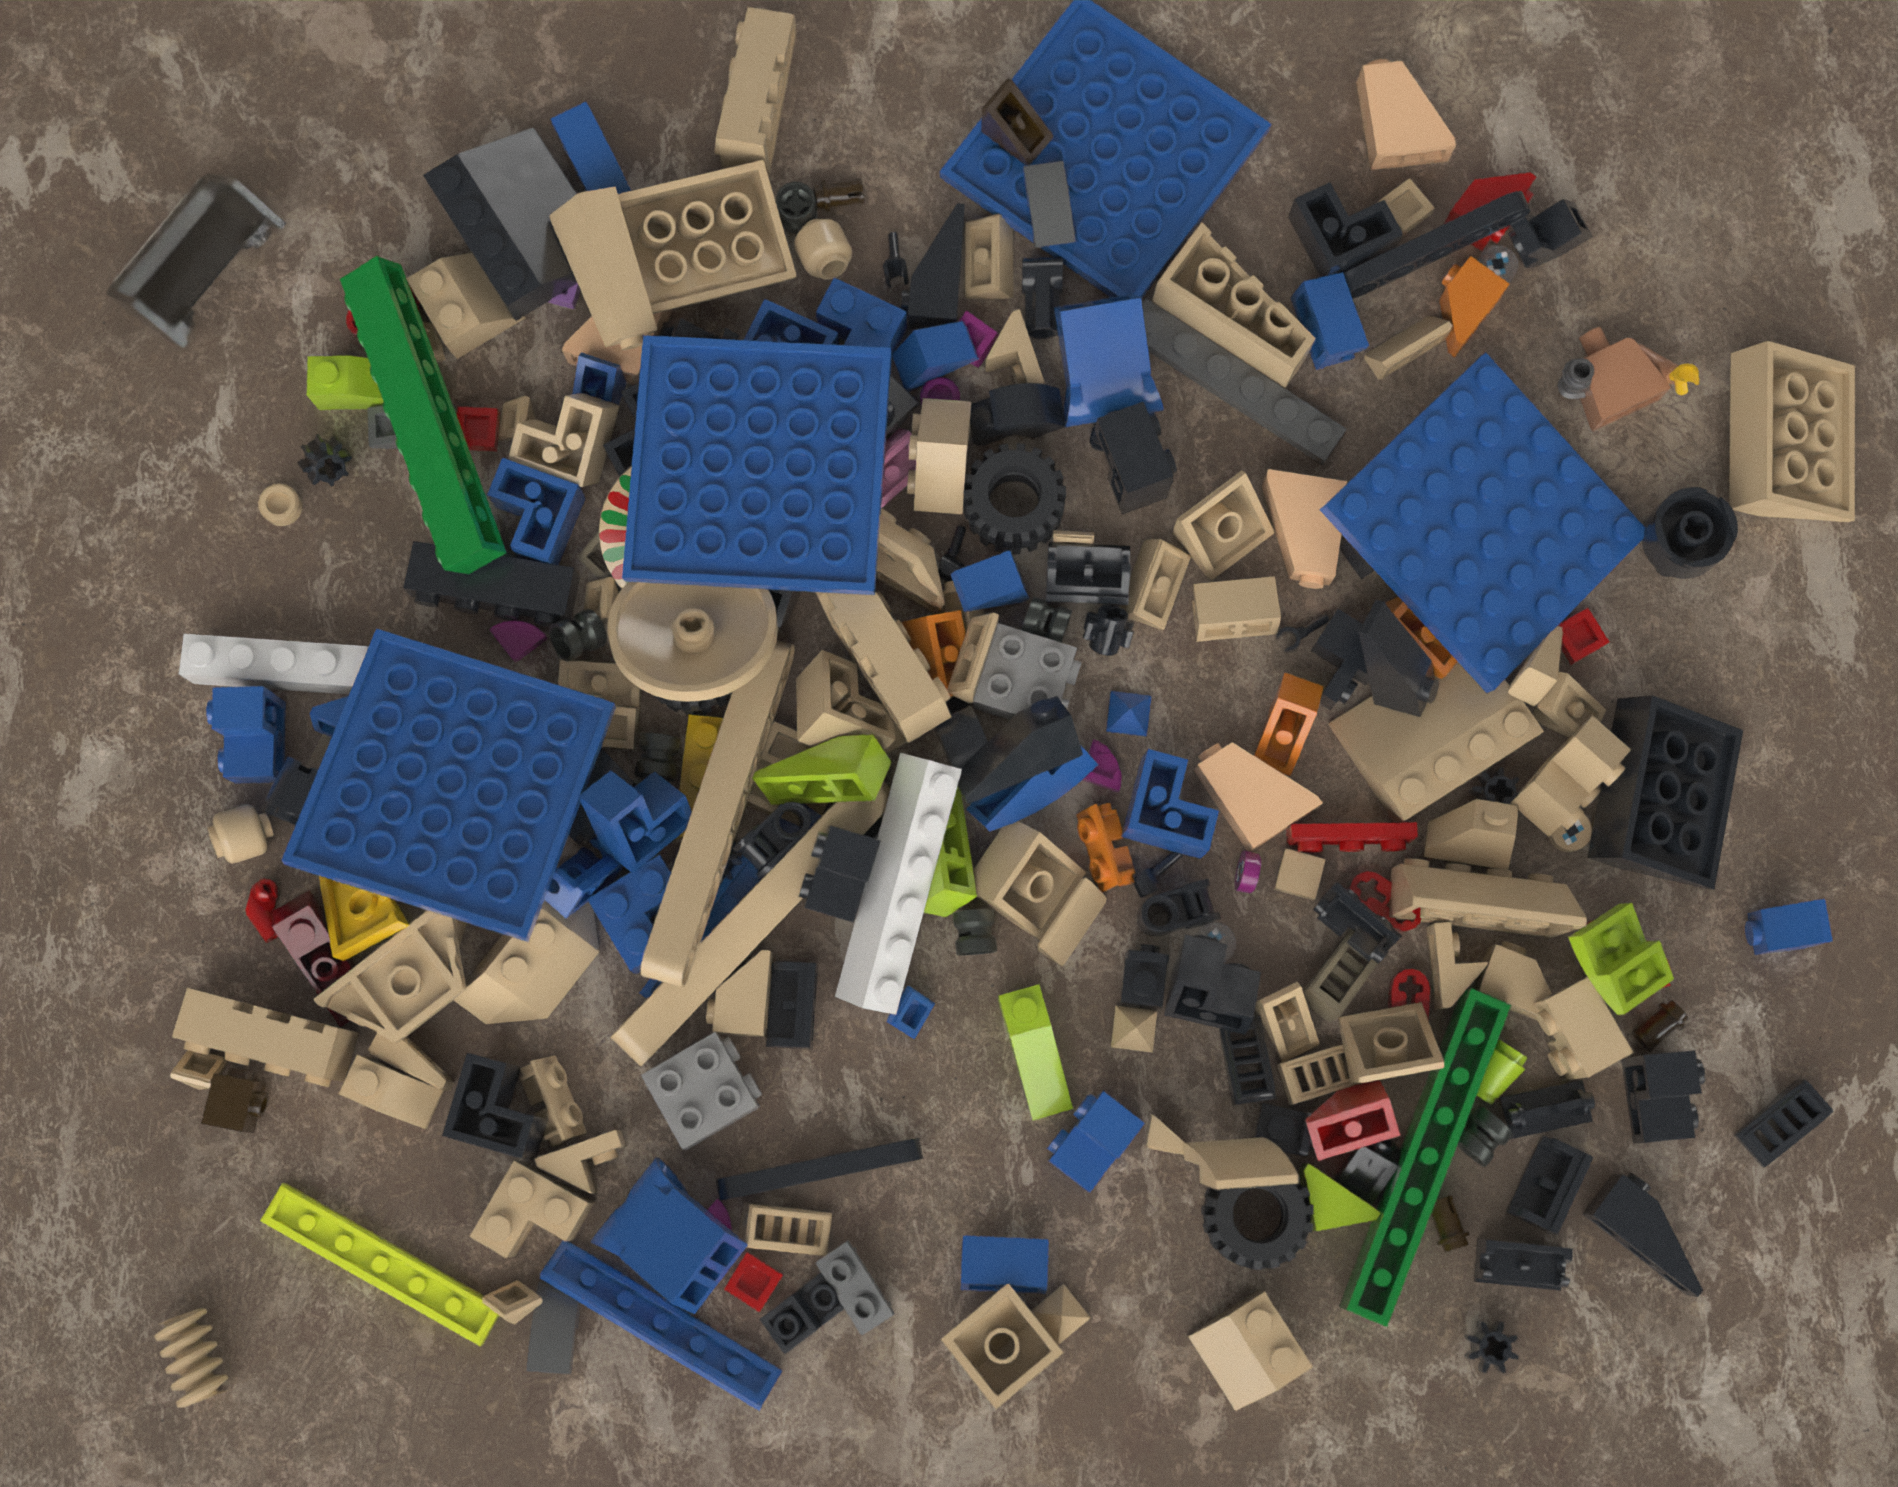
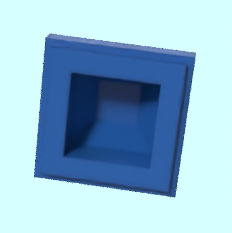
M1111 691L1106 732L1147 737L1151 696Z
M907 986L902 991L896 1015L889 1013L886 1022L915 1039L935 1003L914 988Z

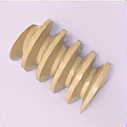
M206 1308L196 1309L159 1323L158 1325H165V1327L154 1335L156 1341H170V1344L160 1351L161 1358L176 1359L165 1368L166 1374L181 1375L180 1378L170 1385L172 1391H186V1394L176 1401L177 1407H187L228 1391H219L218 1389L221 1384L229 1379L228 1375L213 1374V1370L223 1363L222 1358H208L207 1355L218 1346L217 1341L202 1340V1337L212 1330L211 1324H197V1320L207 1313Z

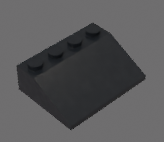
M534 128L456 154L423 175L515 321L577 284L549 216L574 197L576 192Z
M1653 695L1618 698L1611 732L1631 750L1621 761L1625 770L1609 786L1603 782L1601 783L1587 858L1619 869L1715 890L1743 730Z

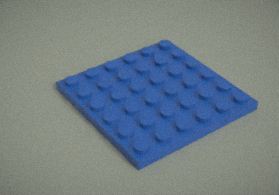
M1073 0L1012 78L1024 97L1054 135V138L1031 165L1063 161L1070 198L1075 242L1040 248L1054 258H1063L1065 266L1111 298L1130 294L1139 296L1141 299L1271 128L1270 122L1091 0ZM981 118L940 170V178L992 215L1000 214L1012 229L1034 243L1023 166L1028 165L1023 164L982 133Z
M643 335L622 572L623 580L625 582L875 595L892 359L891 348Z
M1486 352L1476 359L1319 509L1486 693L1495 690L1541 641L1644 538L1645 530L1641 522Z
M376 629L281 861L293 868L529 942L581 801L578 796L586 790L614 715L615 703Z

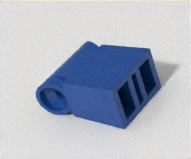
M1130 294L1054 307L1066 381L1063 409L1066 427L1095 423L1099 417L1140 402H1144L1148 413L1164 411L1159 392L1151 376L1141 297Z
M658 1157L654 1158L633 1185L625 1202L611 1213L589 1241L618 1255L671 1304L693 1314L697 1312L748 1246L746 1242L689 1196L676 1174Z

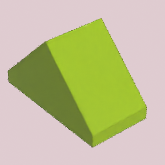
M1303 1163L1298 1170L1301 1185L1307 1187L1310 1194L1308 1196L1309 1203L1314 1207V1214H1311V1223L1314 1224L1312 1231L1374 1221L1381 1214V1212L1311 1164Z

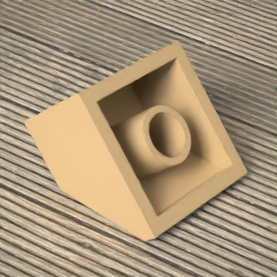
M472 253L440 258L406 278L444 344L457 359L525 319L524 316L515 321Z
M1017 821L1001 828L974 868L973 873L978 899L1036 939L1041 940L1086 874V871L1041 832Z
M1009 1283L941 1339L995 1409L1003 1405L1063 1354V1351Z
M1259 1289L1188 1335V1338L1235 1411L1278 1391L1313 1367L1267 1294Z

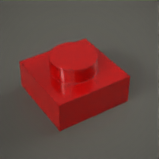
M457 406V418L469 450L497 452L501 414L498 408Z
M1589 608L1584 609L1558 625L1562 627L1563 631L1561 650L1570 665L1575 664L1610 643Z
M747 1252L724 1290L760 1313L784 1274L750 1252Z

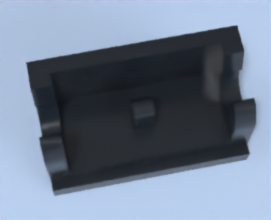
M1048 542L1046 601L1128 605L1131 571L1130 546Z
M775 961V963H772L766 1047L813 1050L818 965L816 963Z
M1541 1136L1506 1212L1548 1234L1558 1235L1594 1157L1552 1137L1550 1139L1546 1136Z
M1477 1239L1474 1282L1561 1291V1287H1568L1570 1284V1278L1566 1277L1565 1269L1566 1263L1572 1261L1573 1249Z

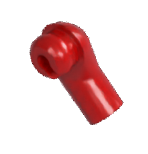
M267 878L260 879L252 886L245 908L247 917L265 943L278 938V935L272 928V915L278 897V886L273 880Z

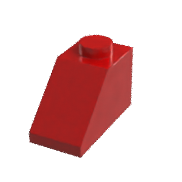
M1380 1079L1338 1090L1305 1119L1318 1161L1400 1136L1389 1096Z

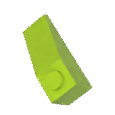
M348 355L307 356V396L318 410L367 409L382 406L384 402L379 387L370 374L371 365L368 358Z
M873 734L838 736L757 770L752 779L771 805L787 802L801 804L875 801L892 762Z
M958 788L956 789L924 913L942 917L949 916L977 897L962 794Z
M1040 985L999 995V1006L1032 1121L1072 1110L1073 1106Z

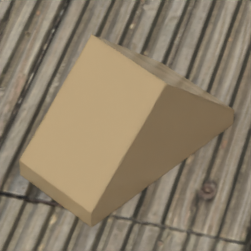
M1298 982L1256 1002L1255 1010L1260 1015L1261 1022L1282 1063L1320 1045L1302 988Z

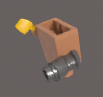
M1597 327L1579 338L1588 356L1573 359L1566 363L1562 371V377L1558 382V390L1568 399L1581 400L1589 427L1593 432L1659 401L1671 388L1669 384L1675 385V392L1678 395H1685L1688 393L1687 382H1693L1695 385L1700 384L1699 370L1693 364L1677 365L1646 346L1637 344L1631 337L1610 345L1602 328Z

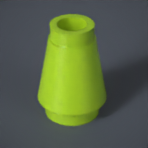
M1498 1039L1477 1096L1492 1105L1496 1098L1498 1099L1526 1070L1522 1066L1528 1057Z

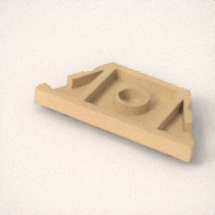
M427 910L410 923V926L401 930L313 1000L317 1005L323 1008L327 1007L348 1017V1020L360 1026H366L395 1043L400 1042L467 990L454 918Z

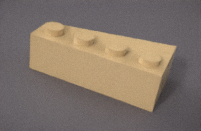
M748 7L745 21H739L736 32V45H738L736 57H732L730 62L729 85L727 93L724 95L722 113L715 137V155H720L723 169L764 160L768 177H770L797 35L794 14Z
M1201 222L1158 280L1152 302L1283 388H1286L1306 360L1316 338L1280 301L1275 302L1263 290L1264 285L1254 275L1250 277L1235 261L1237 257L1226 246L1222 248L1211 237L1212 232Z
M880 591L875 592V595L815 592L832 629L908 743L951 718L945 703L951 699L947 689L939 677L931 679L927 673L931 668L919 648L915 650L911 648L908 643L911 639L899 619L893 620L889 614L891 609Z
M187 988L172 1037L184 1040L185 1045L183 1049L209 1055L211 1048L226 1052L224 1060L249 1066L251 1059L266 1063L265 1071L289 1076L290 1071L293 1070L306 1074L304 1079L306 1082L329 1087L331 1080L345 1081L359 1033Z

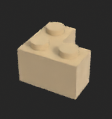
M584 393L567 395L564 398L557 426L537 419L517 422L508 460L578 484L580 487L599 483L607 455L603 445L611 440L620 405Z
M923 398L921 414L913 413L912 435H910L909 460H916V470H909L907 494L915 495L914 511L963 514V490L966 479L971 402Z
M821 650L796 678L797 741L814 747L838 736L873 734L884 751L895 741L894 721L883 704L858 695L856 663Z
M1592 715L1544 761L1511 804L1518 805V810L1548 837L1561 825L1568 830L1584 813L1579 806L1581 805L1585 808L1600 793L1601 789L1598 785L1601 782L1607 786L1611 785L1625 770L1621 761L1631 749Z
M1588 977L1578 979L1535 1003L1540 1011L1536 1014L1541 1028L1548 1036L1553 1035L1555 1038L1547 1042L1551 1050L1548 1053V1059L1557 1074L1560 1076L1565 1075L1567 1080L1590 1077L1633 1053L1601 995Z
M514 1160L469 1237L505 1258L515 1257L534 1224L564 1241L574 1240L595 1202L530 1164Z

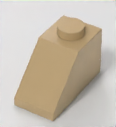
M1475 799L1429 821L1424 857L1508 870L1516 837L1518 805Z
M1502 941L1501 946L1496 944L1488 947L1482 961L1488 962V965L1477 976L1472 989L1511 1005V1011L1538 1021L1536 1014L1540 1011L1535 1003L1552 993L1537 961L1525 956L1526 949L1510 942Z
M760 951L716 989L715 999H708L706 1023L713 1024L712 1032L722 1035L766 1038L771 968L773 963V953L771 951Z
M357 1055L339 1095L375 1111L427 1129L444 1090H440L373 1058Z

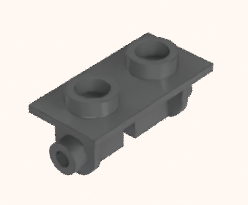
M848 1240L815 1263L828 1284L835 1290L837 1298L862 1336L895 1315L891 1308V1302H887L856 1253V1247H853Z

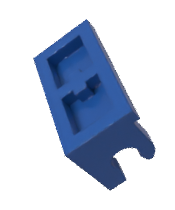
M1343 272L1303 281L1290 297L1298 321L1316 338L1310 350L1316 370L1355 358L1354 353L1366 350L1369 346Z
M597 836L591 839L590 843L601 852L602 859L597 858L587 848H581L576 855L558 868L556 867L547 891L545 901L566 919L588 903L587 899L611 885L624 867L602 849Z
M963 1235L960 1290L998 1292L1009 1283L1016 1293L1046 1294L1049 1239Z

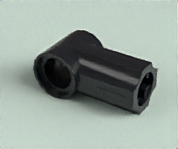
M1022 258V294H1025V326L1029 336L1034 339H1049L1050 337L1058 336L1054 307H1059V294H1062L1063 258Z

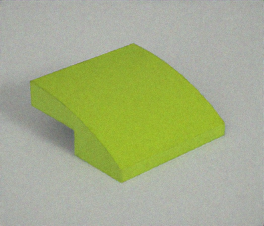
M1632 903L1616 905L1568 937L1587 977L1617 1015L1626 1014L1674 980L1660 940L1646 941Z

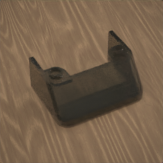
M206 174L191 187L115 278L107 290V295L164 339L184 348L188 343L185 337L190 334L195 326V322L192 320L195 311L191 308L240 249L246 250L252 246L255 249L259 248L267 241L271 234L269 227L282 230L287 223L237 179Z

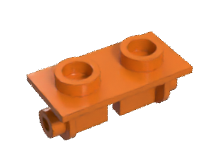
M1111 803L1099 806L1094 804L1076 814L1078 834L1085 843L1090 859V873L1093 880L1097 882L1099 890L1103 893L1116 886L1122 887L1134 883L1133 874H1136V870L1134 869L1128 846L1114 849L1112 843L1113 841L1123 839L1121 837L1123 830L1117 810H1112Z

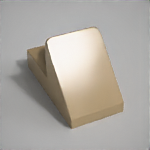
M1020 309L1012 311L987 356L985 371L991 372L1014 365L1011 366L1015 384H1045Z
M1558 672L1557 682L1538 703L1532 715L1539 724L1569 738L1592 715L1601 723L1606 709L1568 673Z
M1451 922L1434 923L1426 927L1435 1010H1444L1452 1007L1488 965V962L1455 964V957L1460 956V940L1458 933L1452 932Z
M613 1130L535 1158L537 1167L592 1194L597 1193L587 1160L592 1159L594 1166L618 1158L617 1150L627 1145L622 1130Z

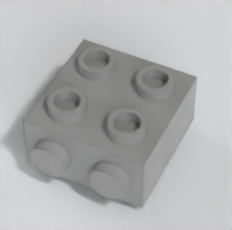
M998 623L973 700V709L1011 720L1019 711L1031 707L1035 702L1058 696L1067 709L1070 700L1062 698L1067 683L1075 685L1082 663L1074 660L1077 648Z
M714 1032L641 1075L682 1150L692 1148L760 1108L756 1098L761 1096L762 1093L750 1073L743 1076L735 1061L741 1059V1056L729 1036L722 1040L720 1034Z

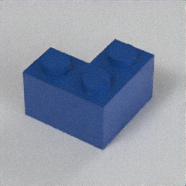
M833 278L816 311L817 322L838 332V338L846 341L844 345L888 347L891 348L893 354L907 329V314L905 310L837 278Z
M764 299L744 340L839 345L838 332Z
M502 458L487 496L497 509L521 517L510 544L511 549L519 559L559 565L586 499L578 484Z
M264 686L213 687L212 700L207 702L206 716L208 723L212 725V729L224 736V748H220L218 751V768L223 773V778L235 784L274 783L285 762L286 702Z
M1147 749L1139 763L1121 835L1122 838L1199 859L1210 850L1219 810L1179 800L1188 764L1187 759Z
M609 771L578 796L602 849L631 873L637 871L683 833L687 828L692 813L686 796L656 772H653L642 782L632 787L613 771Z
M660 855L645 863L634 873L630 872L587 899L629 970L636 975L641 972L643 955L654 925L651 917L658 914L672 872Z
M1104 1091L1096 1097L1091 1093L1087 1095L1073 1113L1079 1120L1068 1133L1062 1128L1047 1148L1053 1153L1048 1161L1089 1193L1114 1160L1122 1155L1145 1124Z

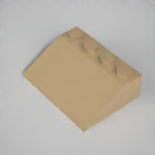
M764 160L618 194L653 314L797 277Z
M1770 341L1731 353L1729 505L1733 510L1763 517L1837 522L1855 521V365Z
M1457 661L1446 677L1442 679L1435 677L1439 681L1436 698L1433 703L1426 704L1421 717L1374 705L1373 697L1371 696L1331 721L1328 725L1394 823H1404L1544 732L1524 701L1509 694L1510 685L1505 680L1495 690L1486 693Z
M1404 859V864H1399L1391 869L1390 882H1392L1391 899L1388 902V907L1390 908L1389 917L1399 920L1413 921L1416 915L1412 911L1421 907L1420 918H1422L1421 922L1424 923L1451 922V926L1553 938L1583 928L1587 922L1586 915L1567 884L1553 883L1554 876L1528 874V879L1512 878V871L1504 869H1487V874L1471 873V866L1463 864H1446L1445 869L1429 868V861L1422 859Z

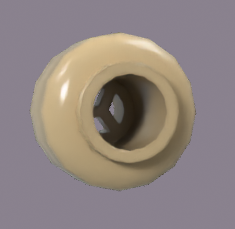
M813 219L808 221L798 232L794 240L795 251L804 269L815 278L833 279L840 276L846 270L852 258V248L838 222L831 219Z
M244 804L215 814L212 821L213 825L207 827L217 858L224 856L225 860L231 864L264 854L268 847L266 838L274 836L267 814L262 813L258 815L256 809L250 804Z

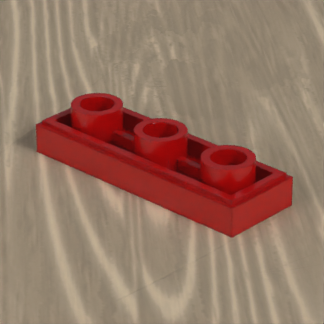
M1417 822L1291 824L1286 829V844L1298 845V852L1302 853L1322 852L1323 845H1339L1340 852H1360L1365 850L1364 845L1381 844V851L1385 852L1405 851L1406 844L1411 843L1418 837Z

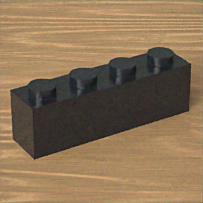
M413 541L403 588L414 598V602L419 605L438 607L439 602L454 604L455 610L468 614H478L479 609L494 611L495 617L510 621H518L519 616L534 618V623L550 627L551 624L560 620H572L580 576L575 568L500 556L470 574H462L443 569L435 555V544Z

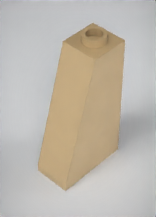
M616 187L578 193L549 215L553 228L605 347L620 344L622 350H629L642 346L643 335L648 336L657 331V327Z

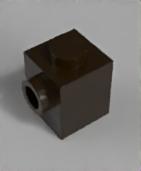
M229 1067L228 1075L213 1073L201 1124L238 1132L254 1133L258 1117L261 1118L264 1115L268 1104V1093L264 1092L266 1083L253 1081L255 1072Z

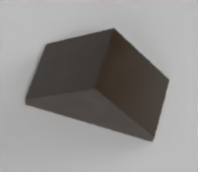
M1007 78L982 107L981 132L1025 165L1030 166L1054 138V135L1012 79Z

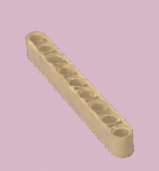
M777 640L773 653L764 668L751 681L732 692L643 955L641 976L684 987L688 981L754 782L752 777L755 771L758 770L792 667L795 653L794 644Z
M883 781L875 801L834 802L810 827L806 834L788 850L785 857L701 941L686 985L681 987L662 982L652 992L653 994L624 1021L610 1038L641 1067L800 902L802 898L798 896L805 873L814 874L818 858L812 857L811 853L818 832L826 833L828 826L831 825L864 835L884 814L891 787Z

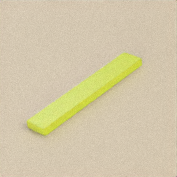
M287 1183L281 1184L260 1220L478 1346L484 1344L499 1317L496 1312L482 1303L484 1295Z

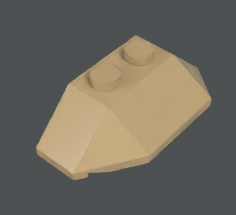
M881 508L876 578L931 613H945V599L934 550L929 545L930 539L916 529L910 528L907 532L895 524L896 518Z
M544 900L529 942L503 934L466 980L467 990L455 998L454 1001L485 1024L548 1018L600 952L594 911L590 903H586L566 919Z

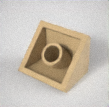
M1242 470L1178 517L1172 532L1174 537L1211 581L1275 533L1247 474Z
M1422 1003L1338 1017L1351 1083H1363L1444 1068V1060Z

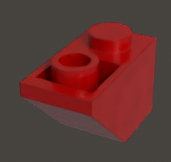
M1528 172L1474 179L1451 209L1444 224L1515 191H1522L1529 204L1535 195L1529 189L1534 183L1536 176ZM1510 226L1472 243V245L1482 252L1491 240L1498 244Z

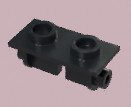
M1338 882L1321 897L1320 901L1313 908L1319 914L1317 919L1339 937L1348 927L1355 931L1346 943L1366 958L1367 961L1373 959L1379 964L1389 952L1388 950L1402 937L1385 917L1374 913L1361 902L1355 892L1344 888Z
M1583 1080L1500 1097L1507 1127L1513 1133L1511 1139L1593 1122L1590 1109L1595 1108V1101L1591 1092L1586 1093Z

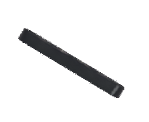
M1515 191L1499 197L1345 272L1344 277L1352 299L1368 294L1523 219L1530 213V208L1523 192Z
M914 1138L720 1178L715 1181L719 1201L920 1160L923 1159L920 1139Z

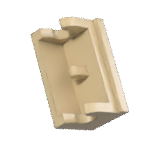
M1275 576L1193 584L1194 600L1192 601L1196 642L1278 633L1281 612Z

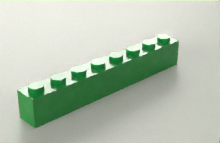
M375 256L340 279L345 293L344 301L347 308L352 312L358 329V340L365 348L371 365L370 374L379 387L384 401L382 404L383 410L391 421L396 435V446L403 455L409 471L410 485L417 493L423 510L422 519L429 528L435 543L436 558L446 571L470 574L507 552L402 265Z
M1472 988L1466 990L1458 999L1439 1047L1444 1060V1068L1430 1070L1399 1150V1167L1385 1186L1376 1209L1381 1214L1377 1220L1371 1222L1339 1304L1340 1308L1379 1325L1388 1326L1511 1007L1510 1004Z

